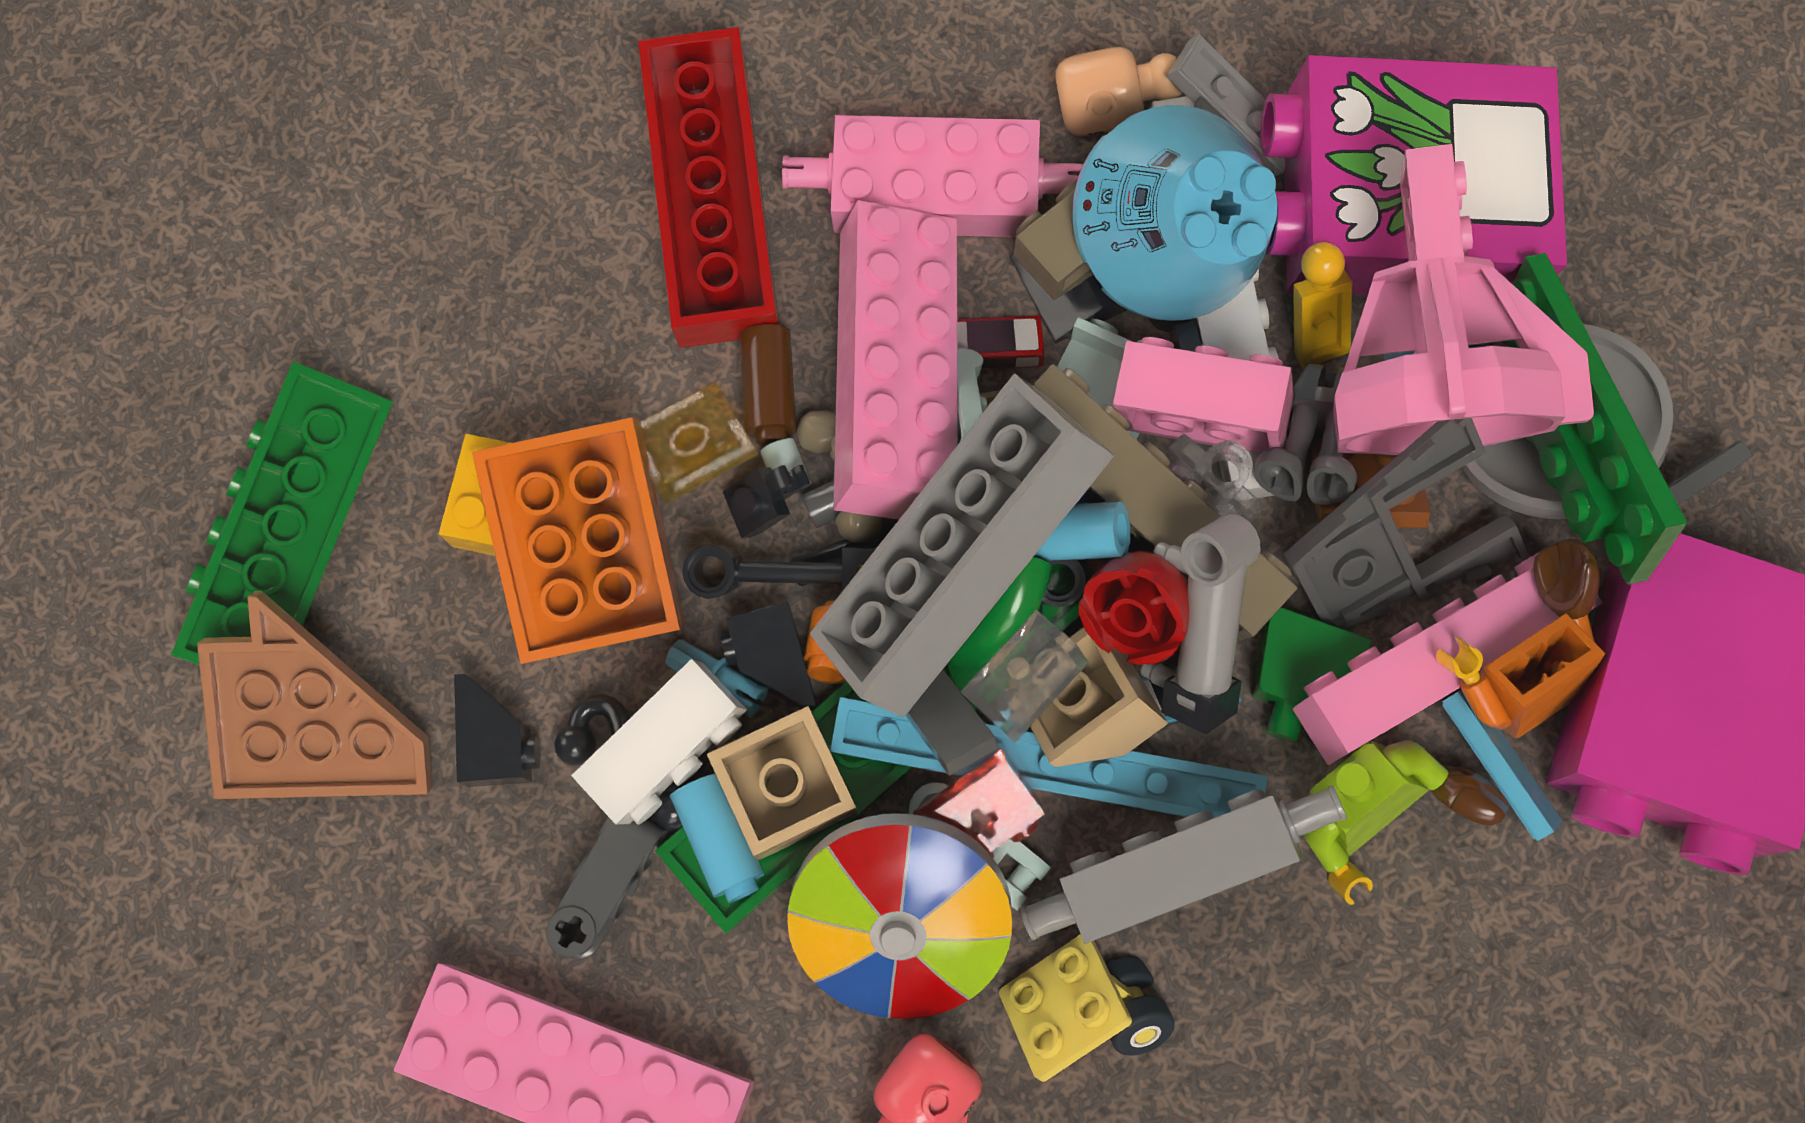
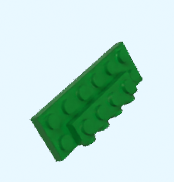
M1541 253L1527 256L1512 285L1587 352L1594 415L1588 422L1559 425L1554 431L1529 436L1526 439L1537 447L1546 480L1553 488L1558 490L1562 498V507L1569 527L1580 535L1583 543L1604 538L1608 558L1613 565L1618 566L1627 585L1647 581L1682 532L1687 521L1547 254ZM1516 340L1502 341V343L1507 344V347L1520 348Z
M292 361L268 421L257 418L246 447L255 450L248 469L237 466L226 492L227 496L235 498L227 518L217 514L205 544L213 546L215 549L208 566L197 563L185 593L195 597L173 647L171 656L200 666L197 643L204 638L251 637L247 596L253 592H264L301 626L303 625L393 401Z

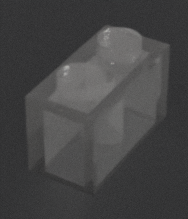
M1035 610L964 687L961 693L982 715L1015 744L1089 662L1076 643L1040 612Z

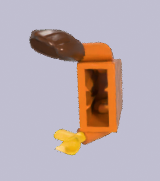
M1564 539L1549 548L1541 550L1534 559V575L1540 597L1559 616L1558 619L1486 665L1484 672L1479 671L1483 663L1482 653L1458 636L1455 637V640L1459 644V652L1454 659L1442 649H1439L1436 653L1439 664L1462 679L1460 688L1477 718L1482 723L1497 730L1505 729L1514 738H1520L1569 705L1579 694L1605 655L1603 650L1594 641L1588 614L1598 595L1599 569L1590 548L1578 539Z

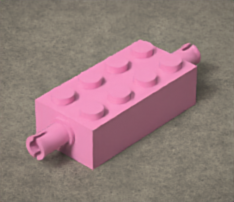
M835 115L833 153H829V158L789 157V155H784L782 162L784 166L782 168L783 189H828V193L831 194V217L834 233L841 232L856 202L861 200L956 218L957 236L1016 237V230L1022 222L1033 213L1038 212V199H1042L1043 194H1060L1069 184L1078 180L1083 164L1044 163V158L1039 157L1040 120Z

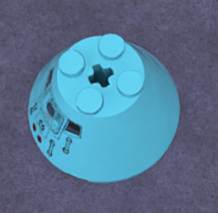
M1166 105L1137 112L1127 117L1126 120L1118 124L1107 135L1102 136L1087 156L1081 168L1074 192L1072 209L1073 229L1079 254L1083 263H1088L1094 276L1103 286L1101 290L1117 304L1143 317L1168 321L1187 320L1209 314L1233 300L1248 285L1260 267L1277 217L1276 179L1274 174L1263 166L1249 141L1229 122L1211 112L1183 105Z

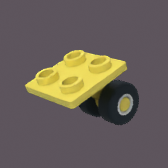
M1081 934L999 990V996L1033 1075L1041 1082L1047 1081L1108 1039L1111 1040L1113 1047L1120 1054L1128 1056L1141 1055L1161 1046L1171 1036L1175 1027V1020L1166 1002L1157 996H1144L1142 989L1153 985L1154 978L1141 959L1127 956L1105 963L1095 942L1092 941L1084 944Z

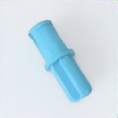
M685 639L677 640L667 653L665 663L676 672L682 669L691 659L704 663L747 709L744 714L749 718L753 717L761 706L746 698L743 693L763 702L766 699L768 689L728 666L726 658L718 660Z

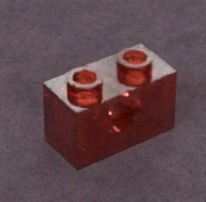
M1000 749L913 811V815L933 818L963 831L976 840L992 858L995 856L993 851L1009 839L1015 843L1033 833L1040 825L1038 819L1045 815L1039 798L1003 749ZM979 809L984 815L990 814L991 822L984 826L979 820L972 821L971 813Z

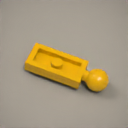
M1328 242L1313 244L1305 251L1301 260V269L1307 280L1294 284V352L1302 369H1305L1307 364H1319L1348 354L1351 349L1352 280L1344 269L1345 258L1342 251L1334 244Z

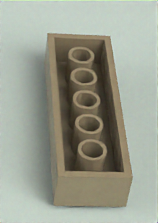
M1052 364L1032 385L1059 404L1115 455L1087 489L1086 493L1090 496L1089 503L1123 502L1125 504L1130 521L1129 548L1133 552L1147 551L1153 553L1155 546L1160 542L1182 547L1183 541L1190 534L1220 518L1207 505L1211 500L1208 494L1194 481L1186 478L1182 482L1167 468L1170 464L1169 459L1155 445L1147 441L1142 445L1127 432L1130 425L1116 409L1110 405H1105L1101 408L1087 395L1090 391L1089 386L1074 371L1066 368L1062 372L1057 366ZM1260 553L1258 559L1251 566L1247 567L1237 642L1254 637L1298 589L1288 579L1292 575L1289 568L1271 553H1266L1264 556Z

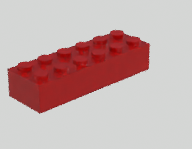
M739 27L638 40L670 321L679 348L739 340L740 331L747 327L763 324L780 325L746 60Z

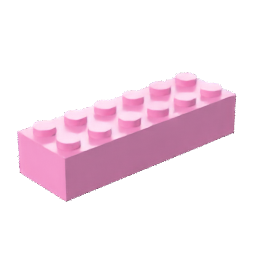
M858 200L840 232L833 510L899 520L958 445L957 219Z
M438 963L394 1068V1072L525 1123H740L755 1081L464 969Z

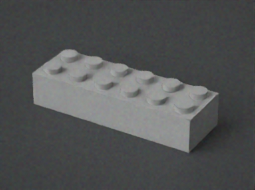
M1014 373L809 634L861 699L904 718L1115 455L1053 399Z

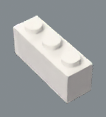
M691 659L571 776L615 824H630L634 820L639 825L661 806L662 801L658 796L670 784L674 782L677 786H680L698 771L702 765L698 757L713 743L717 747L722 746L738 732L742 724L737 719L747 709L704 663Z

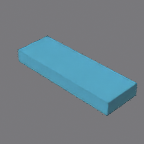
M1462 690L1442 701V706L1532 838L1539 841L1553 833L1563 820L1502 731L1482 723L1477 718Z

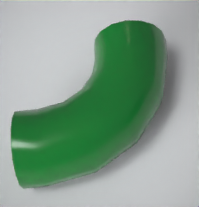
M1033 557L950 659L949 663L958 668H977L1002 659L1022 640L1039 612L1052 565L1047 561Z

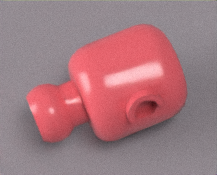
M928 1033L918 1034L905 1044L874 1088V1103L883 1115L878 1123H967L968 1112L982 1092V1077L965 1058L942 1040Z

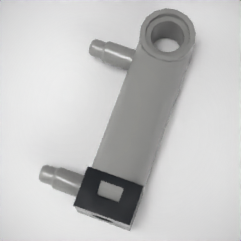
M1234 514L1222 516L1190 534L1183 541L1182 547L1160 542L1153 551V553L1161 555L1179 571L1189 575L1187 597L1190 615L1187 634L1180 643L1177 671L1159 663L1142 664L1140 673L1142 676L1150 679L1153 684L1164 688L1161 707L1163 714L1204 734L1211 732L1237 714L1242 681L1233 677L1232 673L1247 567L1251 566L1258 559L1261 551L1260 539L1256 529L1248 520Z

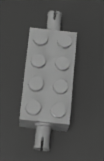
M1334 785L1289 804H1286L1284 799L1280 801V798L1274 795L1266 798L1263 790H1254L1227 801L1231 810L1229 813L1214 818L1211 811L1207 812L1204 810L1174 822L1178 833L1162 838L1160 831H1151L1123 842L1122 845L1125 853L1111 858L1109 851L1103 853L1097 852L1070 863L1073 874L1059 879L1064 892L1020 908L1025 928L1030 938L1034 941L1039 939L1040 936L1077 923L1084 944L1305 860L1298 844L1301 842L1300 836L1336 821L1347 819Z

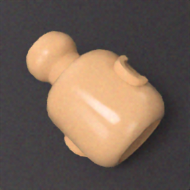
M1110 47L1073 55L1062 60L1056 68L1055 77L1063 121L1067 131L1079 137L1110 132L1118 124L1126 120L1127 117L1143 111V101L1179 98L1182 95V91L1167 77L1168 72L1176 61L1175 55L1169 53L1158 54L1150 62L1136 65L1135 57L1129 49Z

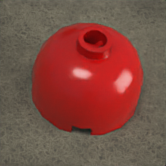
M1135 551L1124 553L1122 557L1111 558L1097 568L1084 587V596L1079 602V615L1084 629L1096 645L1108 654L1114 648L1120 653L1129 655L1126 662L1136 665L1157 664L1172 656L1187 634L1190 615L1187 597L1188 579L1175 566L1161 555L1155 553Z

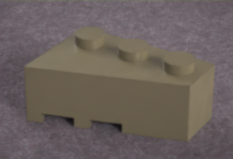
M1077 180L1069 184L1058 195L1055 201L1057 204L1044 215L1040 212L1033 213L1016 230L1017 236L1013 256L1053 301L1094 275L1088 263H1083L1074 235L1072 209Z

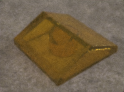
M716 382L640 422L653 482L664 504L758 455Z

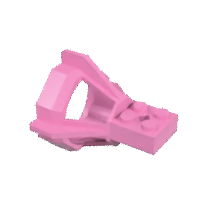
M1452 144L1405 150L1400 187L1408 262L1375 272L1348 359L1335 393L1333 414L1337 453L1399 455L1437 421L1472 418L1483 446L1551 432L1559 425L1588 422L1594 415L1587 352L1494 268V264L1490 259L1468 256V250H1472L1473 246L1470 216L1460 217L1459 210L1462 209V195L1467 193L1464 161L1454 162ZM1509 340H1516L1520 348L1501 346L1468 348V345ZM1414 351L1412 355H1404L1357 368L1359 359L1362 356Z

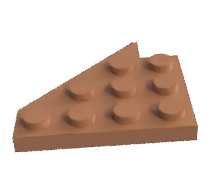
M253 592L247 596L251 637L204 638L197 643L214 799L428 794L433 788L429 736L264 592Z

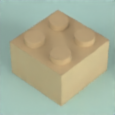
M808 706L707 754L749 848L758 861L858 813Z

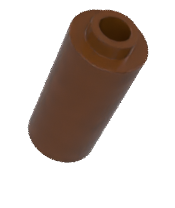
M774 324L747 327L739 333L745 434L756 438V444L767 446L773 442L787 439V436L793 435L797 430L791 332L785 326Z

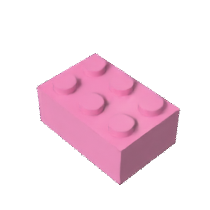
M1144 337L1141 343L1126 341L1113 406L1128 421L1130 427L1127 431L1262 454L1265 450L1272 448L1283 449L1294 396L1291 367L1282 366L1283 362L1272 356L1251 355L1249 360L1228 357V353L1225 350L1216 347L1197 346L1195 352L1175 349L1172 342L1161 338Z

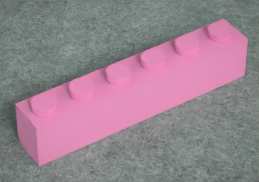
M1537 554L1514 567L1519 576L1511 581L1506 582L1502 574L1475 589L1473 592L1478 599L1465 606L1461 598H1458L1433 613L1432 616L1437 623L1423 630L1419 622H1416L1390 638L1394 648L1382 655L1374 646L1347 663L1352 672L1342 678L1337 679L1333 671L1304 687L1309 697L1292 709L1326 764H1332L1459 689L1462 679L1440 665L1436 658V653L1439 649L1445 651L1453 659L1457 656L1459 644L1455 640L1456 636L1462 638L1482 653L1483 663L1479 671L1484 672L1486 665L1558 619L1559 616L1544 603L1538 591L1533 567ZM1598 595L1591 610L1603 604Z

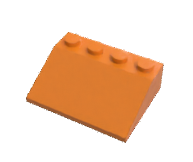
M639 417L621 419L472 452L520 664L672 632L683 627L685 624Z

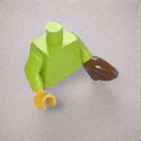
M1403 740L1384 746L1374 741H1369L1317 783L1309 792L1310 795H1313L1334 785L1347 819L1336 821L1303 836L1325 871L1330 872L1328 878L1330 886L1348 904L1353 905L1355 903L1349 895L1351 888L1360 882L1370 892L1372 891L1373 884L1361 870L1348 861L1349 856L1429 790L1439 801L1448 808H1451L1455 813L1482 825L1492 826L1501 822L1506 816L1509 803L1483 775L1464 767L1442 766L1416 742Z

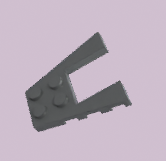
M1472 418L1437 421L1284 553L1320 622L1344 629L1391 612L1389 604L1414 595H1416L1419 601L1438 595V586L1463 577L1471 583L1491 576V567L1513 559L1519 565L1530 558L1516 524L1505 514L1415 566L1389 512V509L1486 453Z

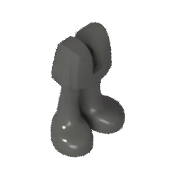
M1307 364L1293 387L1294 396L1290 411L1292 422L1285 448L1265 450L1257 457L1255 462L1254 478L1267 492L1289 501H1297L1300 498L1309 449L1315 430L1319 428L1324 429L1319 456L1312 462L1307 480L1309 498L1315 504L1330 505L1346 500L1353 493L1358 475L1354 466L1343 458V453H1337L1333 414L1335 393L1344 371L1343 367L1338 369L1333 388L1325 387L1326 368L1324 365Z

